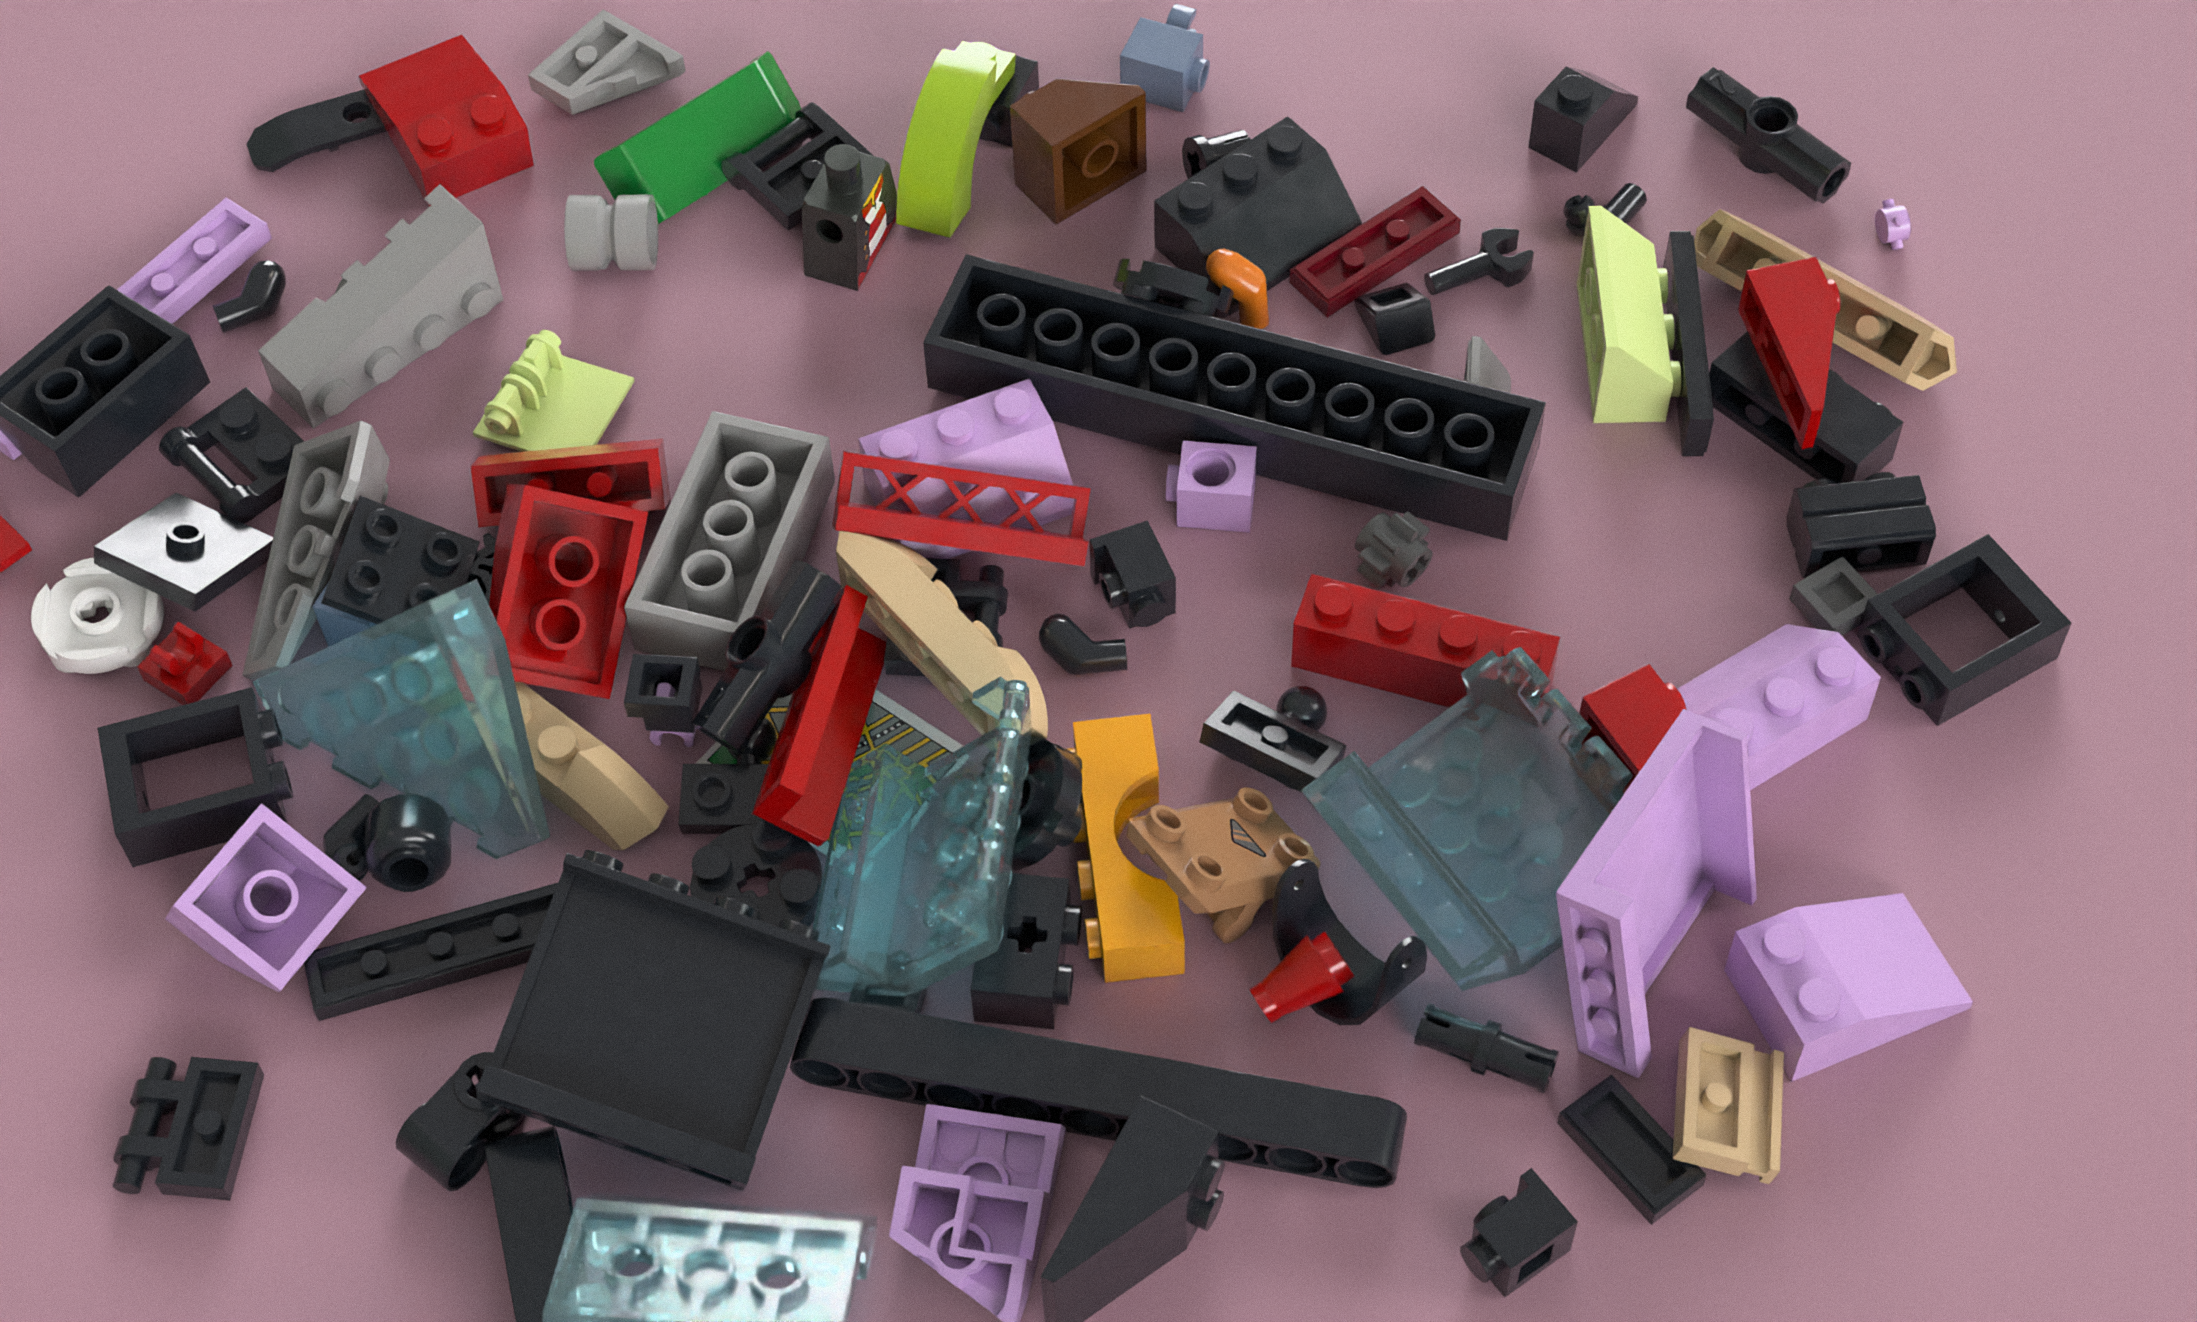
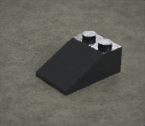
M1140 1096L1041 1275L1045 1322L1085 1321L1185 1251L1198 1228L1205 1231L1210 1229L1218 1215L1224 1198V1192L1217 1189L1225 1168V1162L1218 1159V1130L1144 1096Z

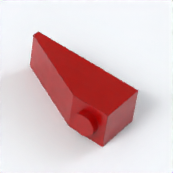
M1816 256L1747 270L1738 312L1801 450L1813 447L1824 409L1835 320L1841 307L1838 287L1833 279L1826 278Z

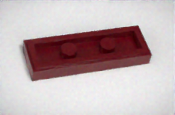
M1421 186L1291 268L1289 283L1328 318L1353 302L1358 296L1364 295L1459 234L1461 219L1424 186Z

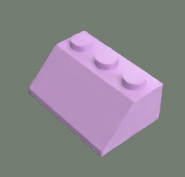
M1030 378L858 438L860 454L1073 485L1054 423ZM863 468L864 483L875 505L895 491L881 470ZM891 472L901 486L915 476ZM927 477L907 492V495L918 510L925 514L937 515L957 500L945 482L937 478ZM953 481L962 495L977 485ZM991 486L968 502L982 522L998 524L1018 509L1004 488ZM1014 490L1024 504L1038 494ZM1050 495L1030 510L1039 525L1042 526L1072 515L1074 499ZM901 497L887 507L911 511ZM963 507L949 516L972 520ZM1024 516L1010 525L1033 529ZM892 539L911 548L924 558L950 559L972 551Z
M1786 624L1677 689L1682 695L1688 711L1708 719L1718 718L1724 720L1736 730L1747 733L1750 790L1866 721L1881 677L1839 632Z

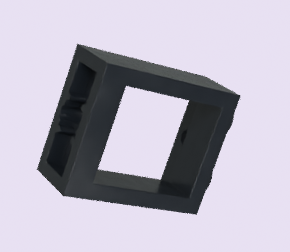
M1987 534L1868 599L1857 637L1860 639L1866 654L1874 662L1881 663L1900 684L1902 692L1909 703L1918 709H1922L1939 726L2056 660L2072 623L1996 541ZM1963 588L2010 641L1960 669L1951 672L1904 619Z
M252 687L97 728L114 832L132 867L226 843L261 803L287 823L283 801L293 798V789L284 761L275 762L272 749L283 746L280 727L273 708L262 711ZM245 736L253 784L150 811L142 767L143 762Z

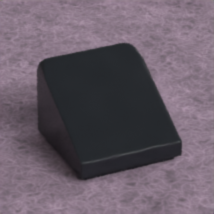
M1407 282L1358 296L1357 299H1354L1356 309L1376 348L1383 355L1426 344L1435 339L1436 334L1431 302Z

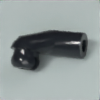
M1627 183L1602 207L1628 224L1646 204L1647 197L1639 186ZM1580 195L1570 198L1563 208V213L1567 218L1566 226L1572 233L1583 237L1585 233L1588 207L1595 206L1593 199L1588 195H1585L1583 198Z
M269 260L259 261L250 269L240 296L213 305L223 333L267 318L275 313L286 286V275L280 265Z

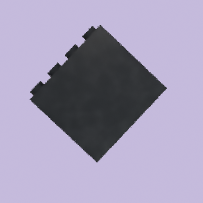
M585 850L581 858L567 853L563 862L561 877L489 1065L486 1064L477 1087V1099L743 1191L751 1175L758 1148L831 945L819 942L820 933L805 924L782 919L779 927L754 919L752 917L755 910L737 900L717 896L714 903L711 904L687 895L689 886L669 876L651 873L648 881L626 874L622 872L624 864L609 855Z

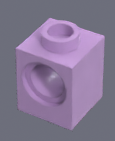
M1183 441L1180 465H1168L1166 480V501L1177 502V527L1250 533L1256 484L1257 446Z

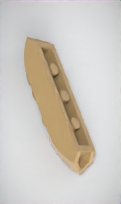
M1721 209L1696 228L1694 244L1697 266L1741 292L1747 270L1813 257L1775 235ZM1818 259L1826 278L1835 281L1840 294L1841 307L1840 312L1836 315L1832 343L1900 381L1922 391L1957 373L1954 337L1920 315Z
M839 531L836 556L841 588L843 589L845 585H848L868 596L864 612L997 752H1004L1017 741L1027 737L1037 736L1046 739L1048 733L1047 709L1041 687L1032 669L1017 650L998 647L994 636L982 622L976 620L972 623L959 610L953 593L942 581H931L937 568L919 553L892 539Z
M471 652L424 653L417 693L428 707L613 850L623 851L657 830L669 806L645 779L612 749L524 683L482 675L484 657Z

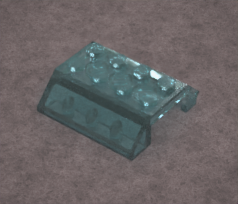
M1521 647L1513 649L1505 657H1498L1491 650L1461 672L1467 695L1371 766L1367 767L1357 753L1353 751L1301 790L1305 798L1413 932L1424 941L1426 948L1461 991L1524 974L1563 945L1556 891L1624 795L1623 789L1634 776L1600 736H1594L1581 745L1592 727L1559 689H1553L1540 698L1551 680Z
M1000 676L974 691L972 703L999 721L998 727L926 768L887 743L852 763L832 826L813 928L820 933L818 941L831 945L815 990L852 992V989L866 990V994L906 997V993L914 994L999 951V944L1004 934L1003 918L1007 891L1012 880L1011 865L1015 838L1021 820L1019 812L1023 785L1029 767L1027 759L1032 729L1030 692L1026 682L1021 680L1006 681Z

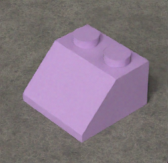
M261 803L174 903L165 920L217 961L280 992L367 887Z

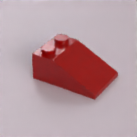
M462 34L359 75L363 89L384 124L423 198L429 195L439 184L457 198L534 166L527 125L502 82Z
M508 484L495 543L482 675L610 699L627 619L624 606L634 585L648 512L532 486Z

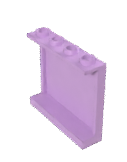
M1682 710L1556 891L1578 1051L1638 1079L1652 1059L1645 1000L1646 992L1714 890L1749 905H1753L1757 899L1747 733L1736 730L1724 720L1718 718L1708 719L1688 710Z

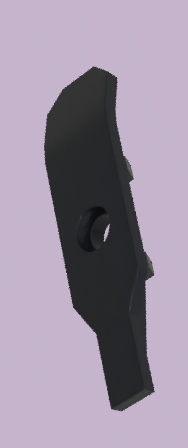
M363 89L276 116L255 128L246 146L252 162L258 170L275 172L305 155L329 149L330 152L339 150V145L387 132ZM366 118V120L362 122L351 123L355 119Z

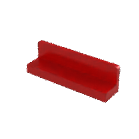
M848 585L843 587L844 593L808 649L812 656L810 672L802 685L792 694L752 814L816 846H822L830 836L882 672L886 649L885 641L858 628L868 596Z

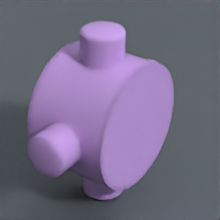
M1887 199L1882 201L1883 209H1878L1876 212V232L1881 243H1891L1892 250H1899L1903 248L1902 241L1908 240L1910 237V218L1903 205L1895 206L1894 199Z

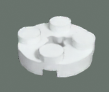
M94 557L75 562L63 569L66 576L64 579L57 582L51 590L46 583L37 594L31 612L34 634L56 669L64 673L97 674L112 671L123 666H138L150 654V650L153 648L152 642L159 635L164 620V606L160 595L94 564ZM105 606L110 614L100 622L90 623L83 621L84 618L93 617L98 607Z

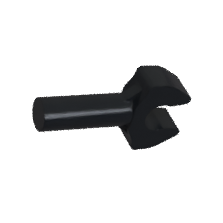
M1493 228L1482 232L1480 251L1477 255L1426 273L1424 275L1425 285L1431 295H1436L1490 275L1505 287H1511L1522 282L1531 271L1534 252L1527 250L1514 256H1503V254H1508L1517 249L1519 230Z

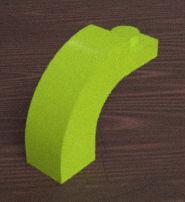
M962 41L955 51L944 48L941 50L925 79L908 129L899 174L896 224L949 238L952 236L971 208L972 172L978 140L989 110L1015 74V53L998 50L984 42L970 43Z

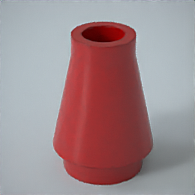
M1324 931L1312 940L1306 935L1260 983L1249 990L1268 1020L1274 1023L1287 1014L1345 992L1342 985L1354 978L1355 975L1328 934Z

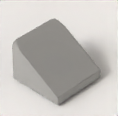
M1472 336L1471 340H1468L1464 381L1511 393V378L1506 368L1481 337Z

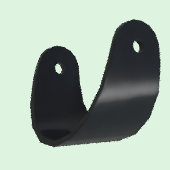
M1309 859L1298 860L1283 873L1277 884L1272 906L1273 939L1280 962L1306 935L1312 940L1325 931L1355 975L1354 978L1342 985L1345 992L1310 1005L1318 1015L1338 1025H1361L1425 972L1427 962L1426 944L1417 936H1410L1401 941L1390 953L1386 962L1376 958L1356 941L1338 920L1326 900L1319 880L1318 868L1314 862Z

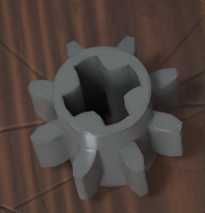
M1408 511L1402 517L1398 513H1394L1392 517L1384 512L1376 515L1365 525L1356 539L1355 549L1360 552L1358 557L1363 561L1357 571L1379 589L1385 583L1390 587L1395 583L1402 588L1408 587L1422 575L1432 559L1433 552L1427 547L1429 543L1424 540L1430 529Z

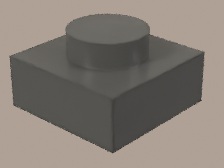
M1841 557L1794 584L1789 599L1816 629L1839 632L1843 636L1860 626L1867 600L1878 593L1844 557Z

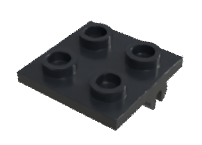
M360 495L321 604L444 649L480 542Z

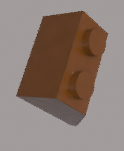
M1055 79L1036 91L1028 92L1019 101L1010 105L1015 185L1055 225L1147 171L1146 92L1139 85Z

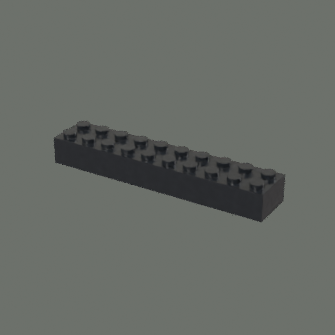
M968 254L965 255L923 342L927 384L930 389L972 399L1030 378L1052 421L1180 455L1183 441L1257 446L1256 475L1403 514L1408 511L1414 517L1505 541L1508 540L1540 446L1546 406L1544 401Z

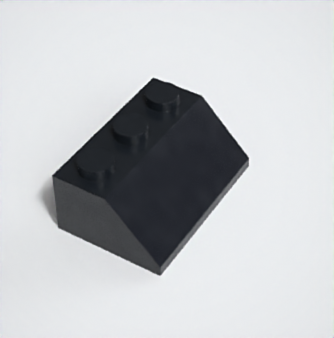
M1288 116L1154 200L1155 248L1177 268L1208 278L1209 282L1206 291L1220 296L1222 289L1213 283L1206 270V261L1213 251L1225 248L1239 253L1264 272L1268 291L1288 278L1291 268L1362 224L1327 150ZM1232 298L1228 312L1229 316L1239 310L1238 300Z
M108 285L0 376V430L40 473L79 498L210 383V380L189 334Z

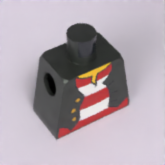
M839 144L831 147L826 152L824 157L825 163L803 201L804 274L811 278L858 291L896 222L897 191L890 164L886 160L859 152L851 145ZM842 232V233H843V238L840 239V240H838V237H839L840 233Z

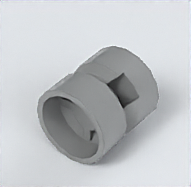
M652 194L618 195L613 205H609L606 199L598 195L568 196L565 208L564 233L566 256L571 271H598L606 269L611 260L616 262L620 270L655 269L658 257V218L656 203Z

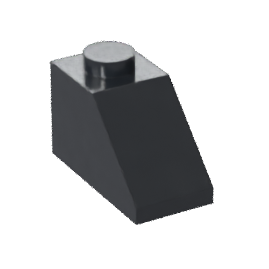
M1566 66L1534 101L1528 148L1577 173L1638 103V96L1591 72Z

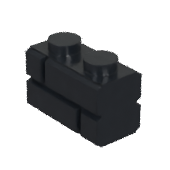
M1879 472L1868 476L1863 481L1838 484L1830 479L1813 480L1801 488H1794L1786 517L1787 529L1792 546L1795 547V556L1802 578L1810 576L1841 557H1844L1857 572L1926 565L1936 537V526L1930 507L1926 505V495L1919 475L1896 477L1895 474L1890 472Z

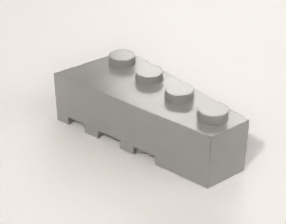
M440 184L424 198L430 207L410 225L404 219H401L385 234L390 243L369 263L364 266L356 260L340 275L342 280L338 284L334 295L326 302L315 298L258 350L272 389L313 429L331 416L344 411L349 404L380 383L393 378L398 371L429 350L439 347L448 337L475 319L483 317L494 306L504 300L483 223Z

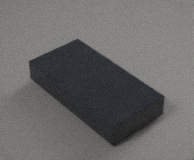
M1612 1074L1559 1113L1557 1124L1651 1225L1704 1185L1707 1176L1704 1171L1697 1165L1673 1159L1674 1140Z

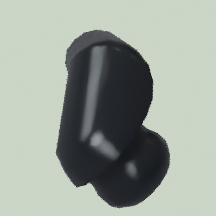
M1064 614L1050 615L1044 620L1039 630L1040 644L1043 650L1066 672L1079 675L1128 669L1124 638L1092 641L1070 617Z
M364 794L323 836L324 853L358 881L362 880L368 872L365 865V821L371 809L380 803L368 794Z

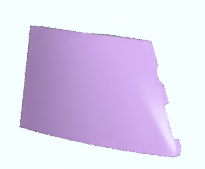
M926 1104L915 1167L902 1166L889 1237L936 1270L937 1273L993 1313L1002 1322H1021L1047 1225L1066 1128L1056 1123Z

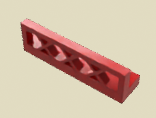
M843 451L832 526L836 531L1085 566L1089 541L1084 539L1083 535L1091 488ZM854 467L881 470L895 491L875 506L850 503ZM891 472L915 476L901 486ZM927 477L942 479L957 499L937 515L921 513L907 495L908 491ZM953 481L977 485L962 495ZM989 486L1004 488L1018 507L1017 510L998 524L982 522L968 503ZM1014 490L1038 494L1024 504ZM1050 495L1074 499L1069 534L1044 531L1030 510ZM901 497L911 511L887 507ZM963 507L972 520L949 516ZM1024 516L1033 529L1010 525Z

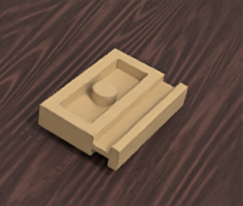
M1689 1027L1679 1040L1673 1159L1735 1176H1740L1743 1172L1759 1176V1182L1770 1184L1780 1172L1784 1052L1775 1049L1771 1054L1755 1051V1044Z

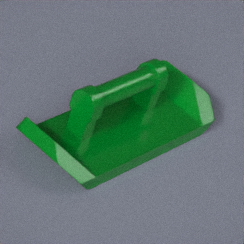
M767 51L627 140L602 152L594 159V166L614 200H616L618 195L652 194L656 203L659 224L727 182L728 180L722 171L721 162L735 152L746 153L795 120V113L801 109V106L774 57Z

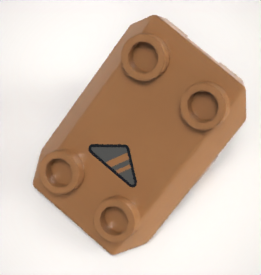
M1249 787L1241 788L1234 798L1179 809H1172L1165 805H1155L1147 815L1130 818L1128 823L1127 838L1142 855L1147 854L1166 873L1168 877L1165 882L1193 913H1207L1214 921L1212 930L1225 944L1234 942L1248 931L1261 905L1266 900L1274 898L1277 884L1289 866L1301 859L1311 860L1318 869L1321 864L1314 855L1311 845L1292 831L1275 812L1271 801L1260 791Z

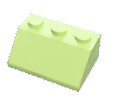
M1589 206L1577 278V292L1593 423L1666 422L1670 398L1679 397L1681 393L1680 362L1670 361L1669 350H1673L1675 340L1673 314H1664L1662 304H1666L1668 298L1667 269L1657 268L1655 248L1651 241L1602 206Z

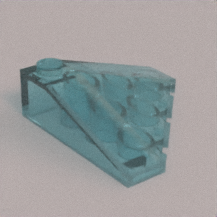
M477 579L253 681L265 709L273 708L282 741L298 750L307 747L311 741L333 753L337 757L333 758L332 769L370 790L379 786L380 782L383 781L405 794H417L433 799L443 806L450 818L451 825L454 820L482 836L478 838L476 848L489 856L499 859L550 837L506 641Z

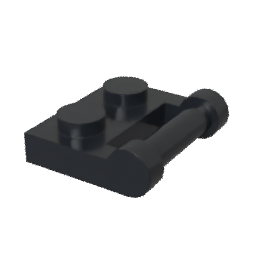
M813 102L795 113V120L746 153L735 152L721 162L722 171L731 185L738 190L744 189L788 231L802 222L804 198L824 165L825 154L831 147L847 144L855 147L859 152L874 156L821 107ZM807 138L811 139L810 142H808L807 144H805L804 146H802L801 148H799L798 150H796L795 152H793L792 154L778 162L776 165H774L764 173L761 171V169H763L764 167H766L767 165H769L770 163H772L773 161L787 153L789 150H791Z
M245 387L189 427L180 426L169 430L160 441L159 452L172 465L183 466L220 502V511L224 515L245 524L283 497L294 445L302 443L304 440ZM215 446L252 483L248 486L243 484L237 485L204 452Z

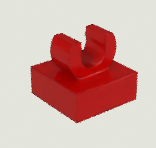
M177 622L173 627L174 630L158 646L155 645L150 650V654L137 668L145 682L180 704L186 705L199 701L233 665L227 651L202 637V635L183 623Z

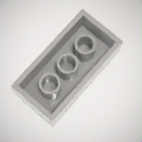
M711 412L624 606L635 650L655 655L698 657L699 665L722 671L726 670L729 663L726 661L725 651L731 635L746 619L755 615H761L794 561H802L835 484L829 437L720 412Z

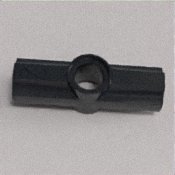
M1714 67L1700 76L1697 84L1688 94L1686 108L1739 146L1738 156L1740 162L1746 168L1763 174L1777 173L1815 202L1819 201L1822 204L1837 193L1841 184L1848 177L1852 163L1797 124L1798 113L1790 102L1774 96L1759 97L1724 71H1718Z
M795 560L761 615H755L746 619L731 635L725 651L726 661L729 665L692 723L696 726L695 728L727 749L742 755L751 737L758 730L777 698L791 695L807 678L812 665V656L808 649L844 593L841 589L842 586L829 575L819 571L810 564Z

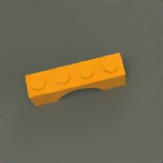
M1151 714L1073 722L1074 747L1066 749L1077 754L1082 759L1081 803H1079L1077 809L1082 816V825L1073 843L1086 842L1088 860L1077 861L1081 901L1094 899L1096 918L1084 919L1088 958L1102 959L1105 983L1185 974V940L1178 896L1165 880L1146 874L1134 866L1122 853L1117 843L1130 818H1134L1140 812L1159 803V767Z

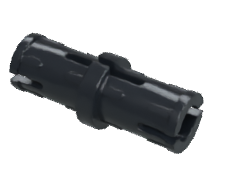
M1429 1003L1424 1011L1426 1018H1421L1414 1040L1415 1045L1425 1046L1470 1063V1071L1484 1076L1488 1070L1545 1093L1549 1084L1548 1078L1552 1077L1559 1051L1555 1049L1550 1050L1502 1032V1024L1490 1019L1486 1025L1438 1008L1435 1004Z

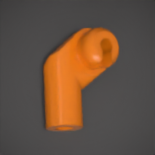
M1225 248L1213 251L1206 261L1207 273L1210 275L1213 283L1220 289L1224 285L1234 292L1233 298L1238 300L1240 324L1258 329L1267 327L1269 325V311L1264 272L1239 253Z

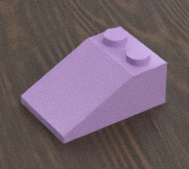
M1903 893L1795 907L1735 931L1724 969L1772 1051L1775 1049L1784 1052L1783 1069L1791 1082L1970 1009L1973 1004L1968 993Z

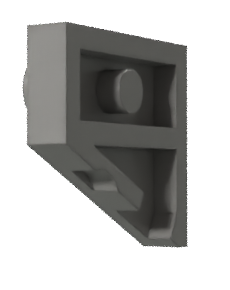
M603 9L528 74V78L533 92L574 115L679 77L686 70L683 55Z

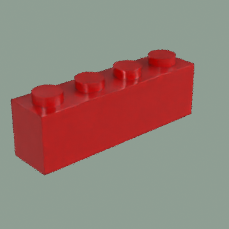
M1311 574L1293 623L1291 667L1538 731L1554 678L1560 637Z

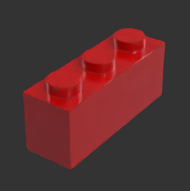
M663 438L479 456L470 466L478 528L499 526L508 484L527 485L643 511L665 510L670 500Z

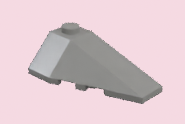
M358 421L294 445L242 676L254 680L287 670L317 619L312 606L329 582L360 495L381 504L385 503L388 495L386 476L390 459L372 425Z

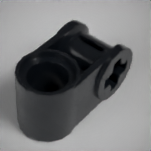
M482 1052L472 1055L465 1060L446 1083L426 1103L418 1107L408 1117L396 1138V1149L450 1192L465 1186L483 1167L487 1160L485 1142L509 1136L514 1129L521 1125L526 1117L513 1111L507 1114L506 1109L477 1099V1087L486 1064L489 1065L494 1052ZM473 1075H475L478 1080V1083L475 1085L472 1081Z

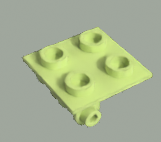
M541 330L539 334L531 335L526 341L525 350L518 361L513 362L509 369L510 374L504 376L501 381V388L493 401L488 402L484 408L485 414L473 431V436L521 452L597 445L635 382L634 377L563 356L559 348L561 344L560 338L549 330Z

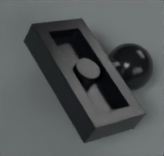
M1295 686L1285 691L1278 700L1276 711L1233 690L1203 723L1199 743L1224 754L1231 760L1240 762L1311 798H1314L1341 766L1347 746L1318 732L1325 723L1327 705L1323 696L1317 690L1308 686Z
M766 717L751 737L742 755L727 749L730 755L737 760L736 764H683L678 822L682 834H722L735 827L753 823L757 824L763 820L752 814L769 765L763 764V761L772 755L777 741L776 730Z

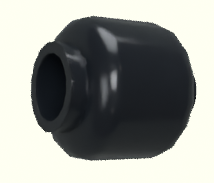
M399 794L382 800L371 809L365 821V865L375 880L395 890L415 892L433 885L444 877L451 865L450 818L443 806L425 796Z

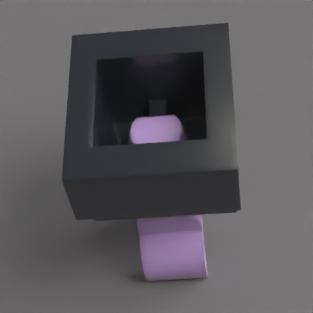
M633 654L624 706L627 717L643 718L646 730L650 731L649 739L656 746L661 745L664 733L677 734L684 739L686 747L693 746L696 726L692 722L698 714L702 692L701 670L698 657Z

